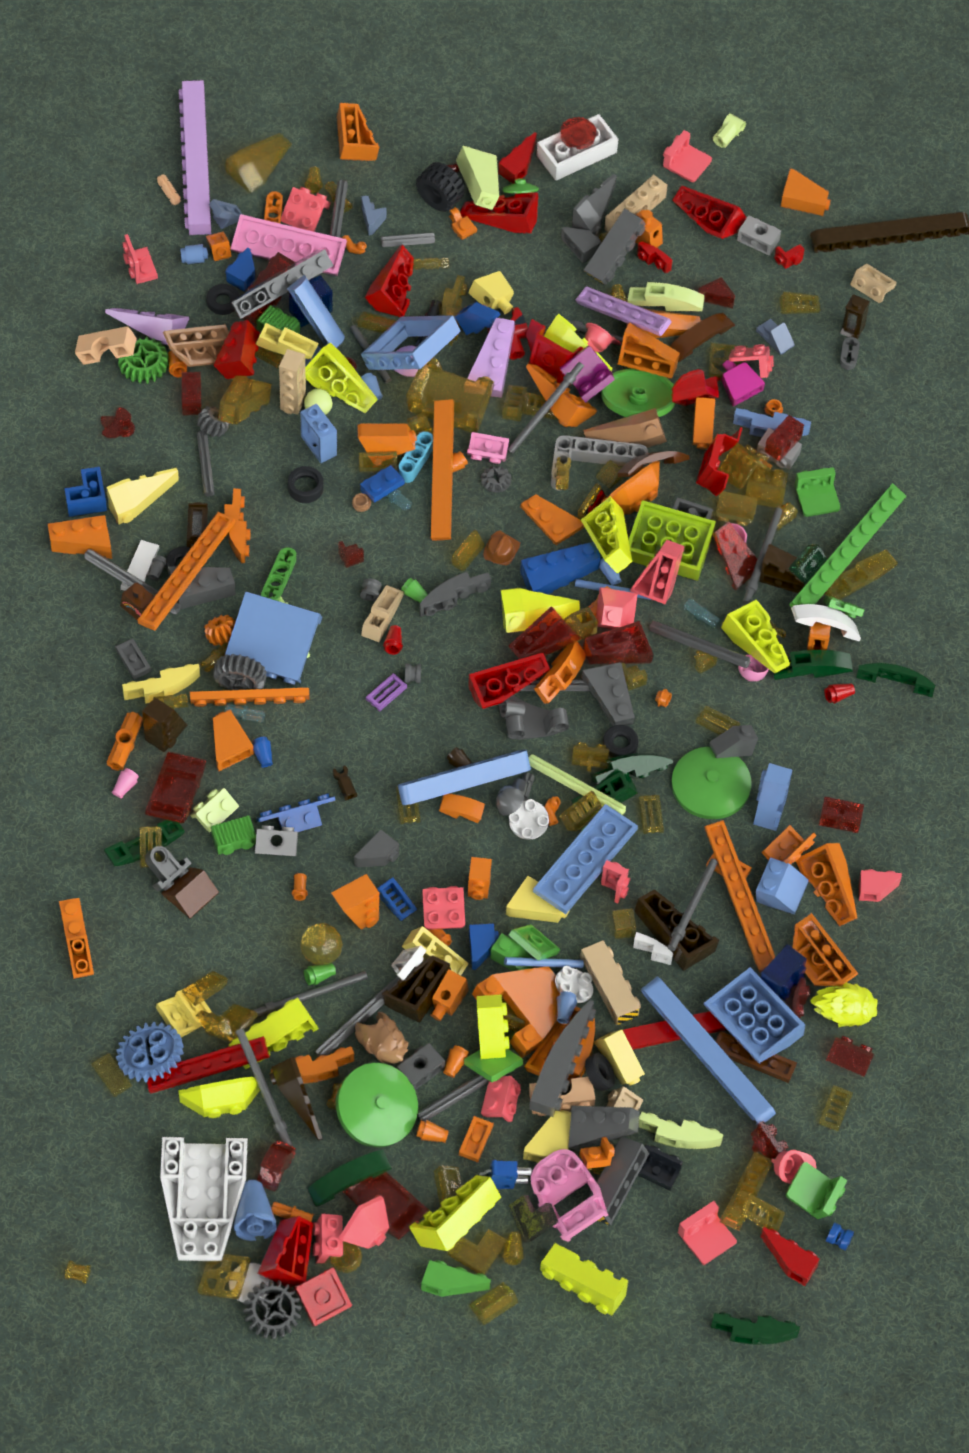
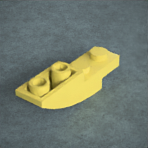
M199 664L167 668L160 671V678H149L144 681H131L127 684H122L124 700L144 697L146 704L150 703L154 697L161 700L174 695L200 677Z

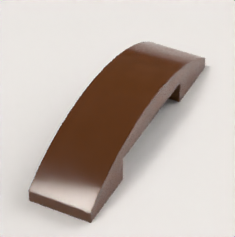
M724 313L712 315L692 326L669 347L680 353L679 363L691 355L695 348L718 333L720 335L734 327L735 324Z
M675 451L650 452L632 459L617 474L618 477H630L641 471L644 464L662 459L664 464H675L689 460L690 456Z

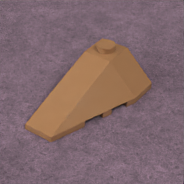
M656 408L583 430L586 438L641 444L645 447H652L667 442Z

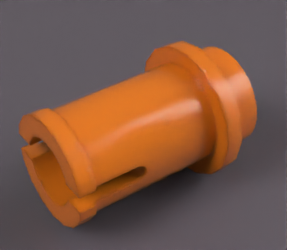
M302 873L294 875L292 896L298 901L305 900L308 895L306 890L307 876Z
M442 929L428 930L445 945L449 946L452 943L451 936Z

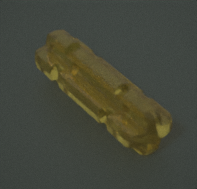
M419 258L413 260V268L415 270L421 268H449V258H441V260L439 258H424V260Z

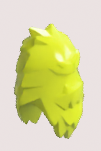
M845 982L843 986H832L818 990V995L810 1000L817 1007L814 1009L817 1013L837 1022L838 1027L860 1026L869 1022L872 1017L877 1016L878 1000L873 998L872 993L868 989L862 988L857 984L852 985Z

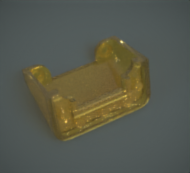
M432 358L421 369H418L407 392L408 409L415 414L434 420V401L453 399L454 427L469 433H477L494 388V381L489 377L482 376L477 378L475 382L442 370L440 362Z

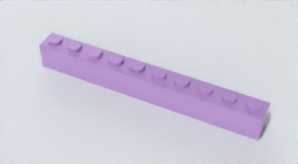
M204 80L182 81V89H179V100H183V103H180V114H184V117H180L181 128H184V131H181V142H185V145H181L182 156H186V160H182V169L186 171V174H183V185H187V188H183L184 200H188V203H184V213L188 214V217L185 218V229H189V235L211 234Z

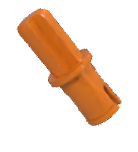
M274 1202L271 1207L274 1215L286 1219L300 1216L312 1222L314 1214L296 1209V1206L290 1207L278 1202Z

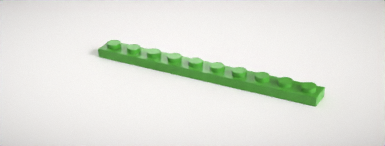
M893 483L887 488L790 602L789 606L815 605L905 499L906 495Z

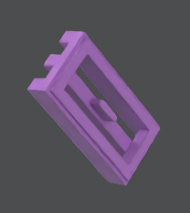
M393 673L367 695L366 700L380 712L407 688V684ZM393 680L396 681L391 687L387 688L383 692V694H381L376 700L374 699V697L378 693H380L386 686H388Z

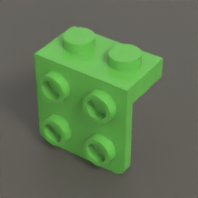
M834 467L797 473L795 489L804 516L827 514L840 510V503L834 487L836 474Z
M804 1162L800 1165L786 1192V1197L818 1220L833 1214L836 1209V1201L845 1192L844 1186L847 1180L842 1176L830 1179L809 1163Z

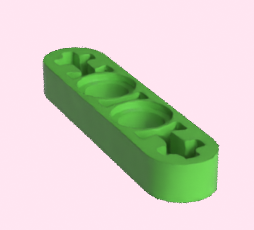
M283 548L280 550L261 592L262 597H270V599L276 601L280 600L296 563V551L294 549ZM280 568H284L287 571L284 573H280L277 570ZM279 582L280 585L272 586L271 583Z

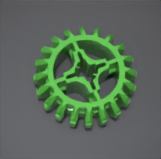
M139 337L135 343L133 355L118 358V366L121 373L125 374L126 379L131 378L132 382L138 379L139 384H141L142 380H145L148 384L149 379L155 382L156 377L161 378L162 373H166V368L169 365V356L161 342L156 343L154 338L149 340L148 337L145 340H141Z

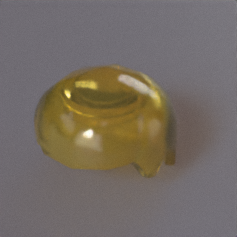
M343 1241V1255L341 1257L330 1256V1263L341 1273L353 1272L362 1262L361 1249L358 1245Z

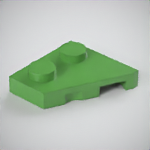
M828 595L824 597L823 602L827 607L844 611L847 616L856 618V615L862 617L864 613L862 607Z

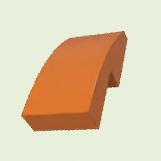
M445 794L442 797L439 811L455 819L462 816L478 823L481 820L485 804L468 797Z

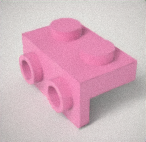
M472 432L467 454L473 460L482 461V458L490 459L489 462L500 464L501 461L505 462L509 439Z

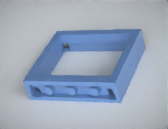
M453 315L401 317L361 353V356L368 370L421 369L460 332V329ZM428 336L413 351L392 352L407 337Z

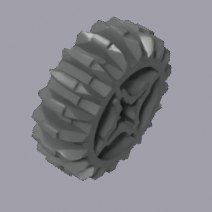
M226 654L221 656L215 663L213 677L220 687H225V690L263 689L267 671L254 658L250 659L248 656L245 657L241 654H232L231 656Z
M269 1280L268 1287L264 1282H261L260 1288L254 1286V1293L249 1292L247 1294L250 1300L244 1301V1305L248 1306V1308H245L243 1313L250 1314L245 1318V1322L252 1321L253 1323L250 1324L249 1328L253 1329L256 1326L258 1329L255 1334L259 1335L263 1331V1338H267L269 1333H271L272 1339H276L277 1332L282 1338L285 1336L284 1330L290 1334L292 1332L291 1326L296 1327L298 1325L296 1320L301 1318V1315L297 1312L301 1311L302 1306L295 1305L300 1301V1298H292L296 1291L292 1290L289 1293L287 1291L289 1288L288 1284L285 1285L284 1289L281 1288V1281H278L276 1286H274L273 1280ZM265 1294L277 1295L274 1300L260 1298ZM283 1299L288 1304L289 1316L285 1314L286 1311L281 1307ZM278 1302L276 1310L267 1317L269 1309ZM256 1304L259 1305V1308L264 1313L262 1321L256 1314ZM272 1319L284 1321L283 1324L277 1326L267 1325Z

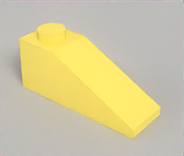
M423 926L412 930L402 945L405 950L421 945L426 950L422 956L424 958L422 962L432 955L450 963L451 971L460 976L469 964Z

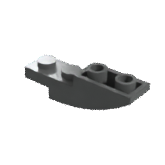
M465 572L440 584L420 603V616H432L437 611L451 610L457 606V598L464 599L472 593L487 591L491 587L489 573L470 578L468 572Z

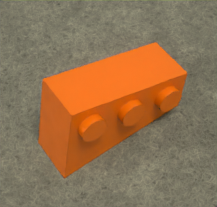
M629 322L624 332L618 365L672 379L677 368L680 353Z
M367 874L332 892L342 910L361 930L365 927L371 928L378 922L379 891Z

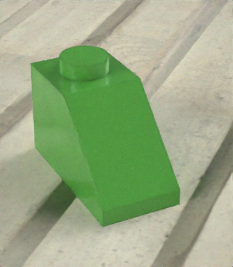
M501 933L491 948L490 959L511 971L532 969L533 966H511L504 964L505 957L532 958V956L515 940Z

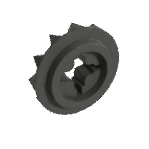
M492 465L491 468H486L484 473H482L481 483L488 491L503 492L511 484V474H509L508 469H503L501 465L499 467ZM494 474L499 478V483L493 478Z

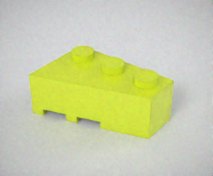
M502 994L477 996L481 1059L506 1057L505 1049H509V1036H505L504 1033L508 1032V1019L503 1020V1015H507V1004L502 1003Z

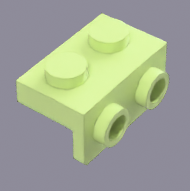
M225 788L212 790L207 795L208 799L204 803L201 801L193 807L194 812L190 815L192 818H197L209 833L211 832L212 825H219L239 807Z

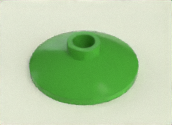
M515 179L514 184L503 188V192L530 193L539 190V187L526 183V179Z

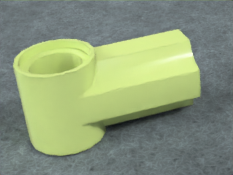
M728 114L722 127L713 136V141L716 145L726 148L736 135L739 136V132L744 130L746 122L732 114Z

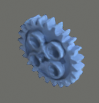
M153 1022L151 1027H148V1024L145 1023L142 1029L137 1026L136 1032L130 1030L131 1036H123L125 1042H119L120 1049L116 1050L118 1053L116 1059L124 1075H128L130 1079L135 1077L137 1082L141 1078L147 1082L150 1077L155 1081L158 1075L164 1078V1072L171 1073L169 1068H177L175 1062L181 1061L180 1055L184 1054L182 1050L184 1045L176 1029H172L170 1025L165 1027L163 1022L159 1026ZM147 1039H149V1043H150V1046H151V1047H150V1051H149V1047H148V1045H147ZM150 1052L153 1058V1065H151V1060L149 1058Z

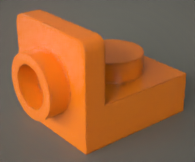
M224 232L206 236L214 261L232 256L229 240Z
M602 1137L601 1145L598 1147L580 1149V1157L587 1169L610 1166L611 1159L614 1156V1147L609 1143L607 1137Z

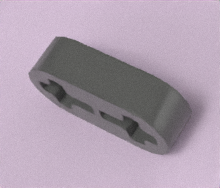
M854 337L846 338L842 346L840 365L846 370L855 368L860 342ZM849 344H853L852 351L849 350ZM847 356L851 357L850 363L846 362Z

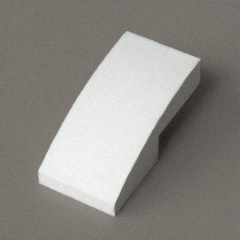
M636 932L633 948L652 952L651 960L671 965L673 953L665 945L649 936Z

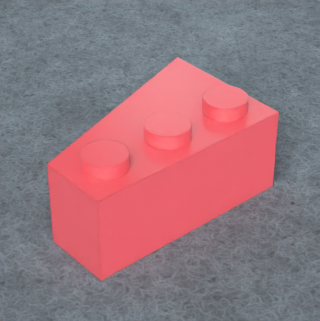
M666 540L637 578L630 592L638 593L641 596L666 604L673 592L685 546Z

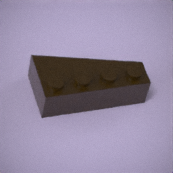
M654 889L638 898L634 911L657 940L667 947L672 938L671 934L674 928L678 926L684 912H679L674 908L675 905ZM691 920L687 924L683 939L679 941L675 951H671L673 953L672 958L683 971L713 954L720 941L715 936L711 937L705 932V928L701 925L697 926Z

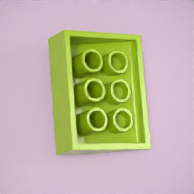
M642 500L629 537L632 562L647 566L664 542L669 540L685 546L677 575L698 581L716 521Z

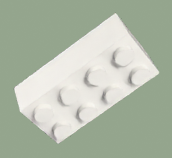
M598 114L539 141L537 144V157L556 181L617 153L618 138Z

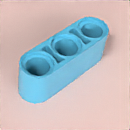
M424 431L419 433L417 441H415V450L406 452L399 463V474L404 478L405 483H410L416 478L433 452V435L430 432Z

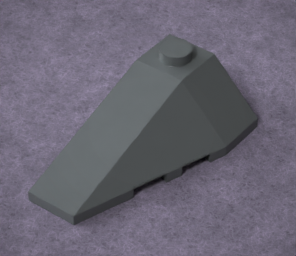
M613 174L601 184L600 189L595 188L591 196L586 195L573 209L572 228L589 230L595 236L599 235L602 222L616 187L617 175Z

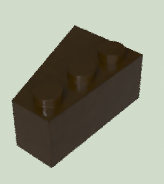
M769 544L763 559L759 582L799 593L819 568Z
M155 697L142 711L145 741L162 752H165L168 748L171 749L176 743V738L188 726L174 709Z
M430 956L413 969V973L404 980L400 979L396 986L382 993L385 1006L420 1023L433 1005L432 998L449 969L451 970L450 963L436 956Z

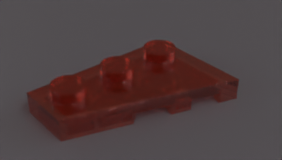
M728 521L713 533V537L720 555L723 556L726 563L727 574H730L733 582L732 587L734 590H737L751 578L757 557Z

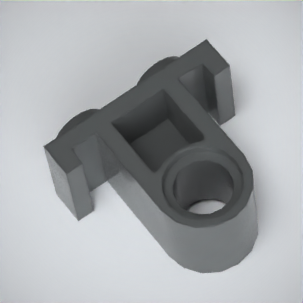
M156 846L145 855L147 866L160 880L152 885L157 892L162 889L165 891L174 884L172 880L177 876L181 878L189 871L187 867L191 864L187 857L178 862L162 846ZM154 853H158L160 855V862H157L154 859Z

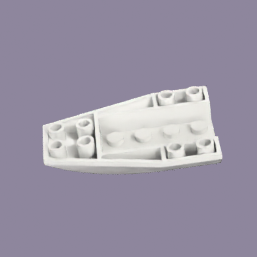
M162 1137L160 1178L178 1260L222 1261L246 1182L247 1138H226V1144H184V1138Z

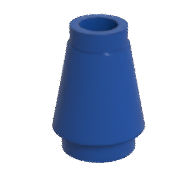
M267 737L254 739L252 741L253 750L261 767L273 765L271 742Z

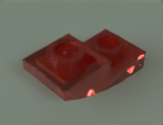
M805 978L800 979L791 1006V1010L799 1019L801 1016H804L803 1005H805L806 999L810 998V986L806 985Z

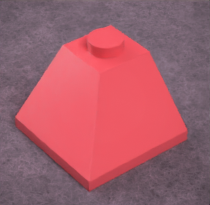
M600 587L595 626L633 632L638 593Z
M378 1196L358 1206L339 1239L367 1249L375 1245H381L386 1239L385 1234L389 1229L384 1198Z

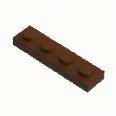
M720 1031L716 1039V1043L731 1060L784 1082H790L797 1062L775 1054L758 1063L735 1037Z

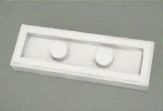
M141 540L127 572L145 582L153 564L152 559L156 557L159 551V545ZM122 582L121 590L125 591L130 586Z

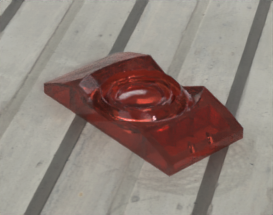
M168 752L147 805L145 815L185 823L191 812L196 792L199 789L206 767V760Z
M387 1172L375 1178L370 1176L343 1190L357 1206L382 1196L389 1223L387 1233L398 1240L410 1230V1225L414 1222L418 1223L423 1218V1215L429 1212V1209Z

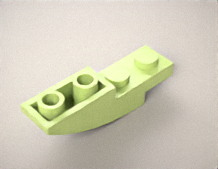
M647 282L646 287H630L628 303L636 306H665L666 311H702L705 297L703 294L685 287Z
M641 1112L639 1117V1127L655 1133V1142L686 1149H704L721 1146L723 1134L714 1128L702 1127L695 1121L684 1120L682 1126H678L677 1123L671 1120H662L652 1113L646 1114Z

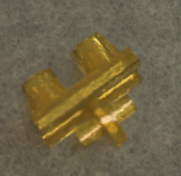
M578 742L573 747L572 765L587 766V771L590 772L591 767L607 768L606 760L609 756V749H606V745L598 744L595 748H591L586 743Z

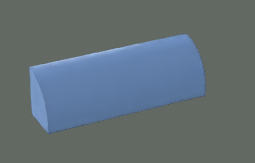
M303 275L287 289L324 346L332 343L337 348L344 341L345 336L307 277Z

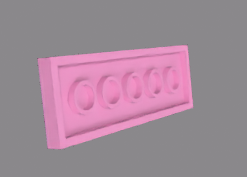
M240 214L231 251L241 253L248 247L251 249L252 256L292 265L316 250L325 249L333 266L322 273L338 276L347 240Z

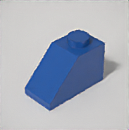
M494 924L469 925L472 970H476L491 955V948L499 938L498 931H494Z

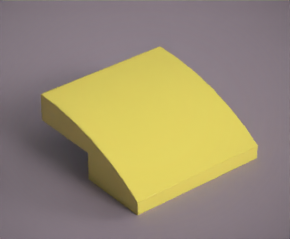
M194 985L177 991L175 997L159 1002L156 1006L165 1023L170 1025L172 1029H176L181 1038L215 1018Z

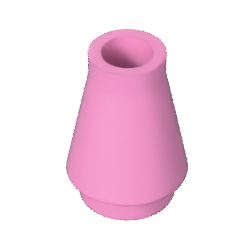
M125 768L124 771L120 772L112 794L122 799L138 782L139 776L134 771Z

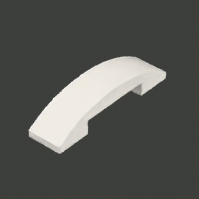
M814 604L795 605L791 608L795 621L812 627L817 621L841 629L843 637L856 641L861 640L858 629L851 618L836 609Z

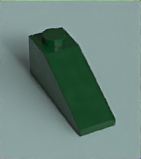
M623 771L593 787L620 803L638 794L631 777ZM579 795L571 800L579 817L600 811L602 808L601 805L583 795Z

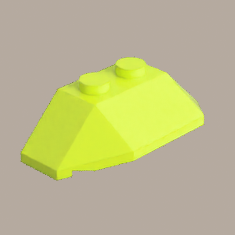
M244 1077L199 1085L178 1091L179 1100L182 1104L203 1117L217 1118L221 1114L230 1113L235 1115L241 1113L242 1110H246L260 1091L255 1077Z

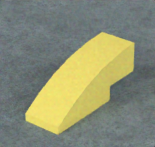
M267 323L256 345L282 355H285L287 349L305 354V359H312L319 344L286 327L282 331Z

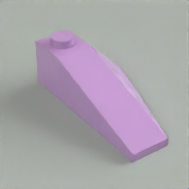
M110 308L105 311L106 314L152 339L160 340L161 344L166 345L168 344L163 332L166 330L185 329L189 321V317L175 314H158L155 316V312H140L138 314L137 310Z

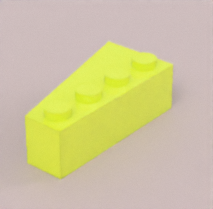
M610 496L582 518L581 522L604 560L618 574L632 562L623 509Z
M297 997L295 1000L292 999L286 1002L280 1010L270 1013L267 1019L261 1023L252 1025L245 1034L248 1041L264 1036L270 1056L272 1050L274 1052L286 1048L290 1040L296 1039L298 1041L304 1038L303 1034L311 1029L314 1032L319 1028ZM237 1036L232 1040L229 1046L240 1044V1041ZM247 1064V1065H244L243 1067H244L245 1069H248V1068H250V1065Z
M476 1175L455 1191L456 1196L444 1199L440 1203L441 1207L433 1213L431 1211L423 1215L425 1219L419 1224L414 1222L410 1225L409 1228L421 1247L443 1251L452 1249L455 1243L462 1236L466 1235L468 1230L475 1223L479 1222L482 1216L489 1209L493 1208L495 1203L501 1198L491 1177Z
M556 1243L541 1262L540 1271H542L544 1277L549 1280L555 1279L566 1291H574L583 1302H591L596 1305V1309L602 1314L608 1313L612 1316L626 1296L627 1279L622 1277L618 1280L613 1277V1272L607 1269L602 1272L598 1270L595 1263L589 1260L582 1262L578 1254Z

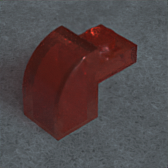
M279 1140L275 1141L263 1158L262 1168L257 1181L261 1182L263 1187L275 1192L278 1189L284 1171L289 1168L297 1148Z

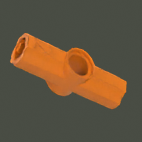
M127 713L120 730L116 733V741L107 760V766L113 770L119 771L124 769L129 754L134 748V742L143 723V717L138 713Z

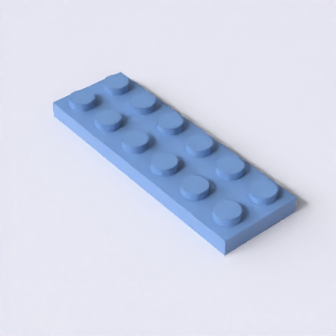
M605 804L533 888V893L564 914H567L603 871L606 860L611 861L637 831L638 825Z

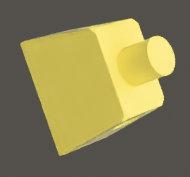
M500 271L473 281L468 293L480 304L494 310L500 308L504 314L512 310L513 306L510 304V300L514 292Z

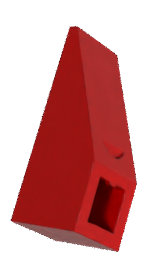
M536 132L530 137L527 136L523 143L518 147H514L507 157H503L499 161L498 174L512 184L515 183V179H523L527 175L536 146Z
M763 1227L761 1238L785 1274L806 1286L816 1270L820 1258L814 1252L800 1248L795 1241L781 1237L776 1230Z

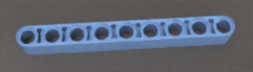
M658 976L641 988V992L744 1112L757 1122L756 1125L758 1127L762 1126L776 1114L773 1107Z

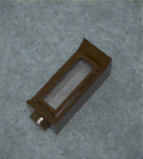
M854 294L852 295L845 307V316L840 334L856 339L859 338L865 328L870 304L869 300Z
M188 503L187 547L191 548V544L197 541L208 526V503Z

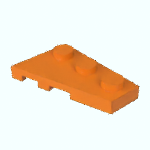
M536 494L521 503V508L555 545H558L584 528L580 519Z

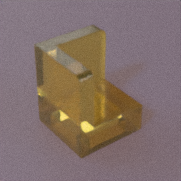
M624 662L621 663L628 691L647 684L648 675L645 669L640 671L637 665L627 668Z
M633 908L612 911L615 939L635 937L636 923Z

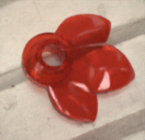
M118 407L116 416L101 417V423L105 428L102 431V435L107 438L129 437L135 432V425L131 421V414L122 407Z

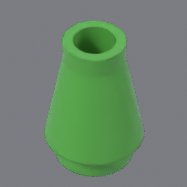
M409 578L401 588L404 591V595L420 603L428 595L416 579Z
M332 963L308 966L304 970V978L307 984H313L314 986L336 974Z

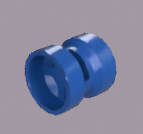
M834 1223L826 1242L830 1244L835 1243L840 1249L846 1251L854 1232L849 1229L844 1230L841 1225Z

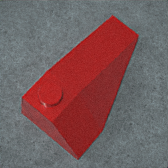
M682 185L673 199V202L704 231L721 239L738 233L747 218L739 206Z

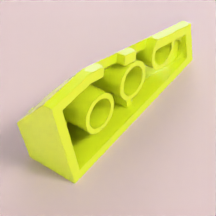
M757 600L727 614L721 628L736 645L773 673L790 665L782 644H779L777 640V632L771 626L769 614Z

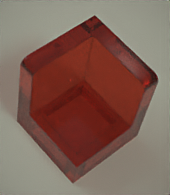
M343 541L339 542V555L346 568L364 562L363 548H358L357 544L345 547Z

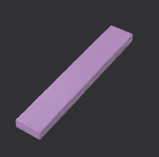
M587 286L576 298V302L584 307L628 324L630 322L636 327L658 336H662L671 324L670 319Z

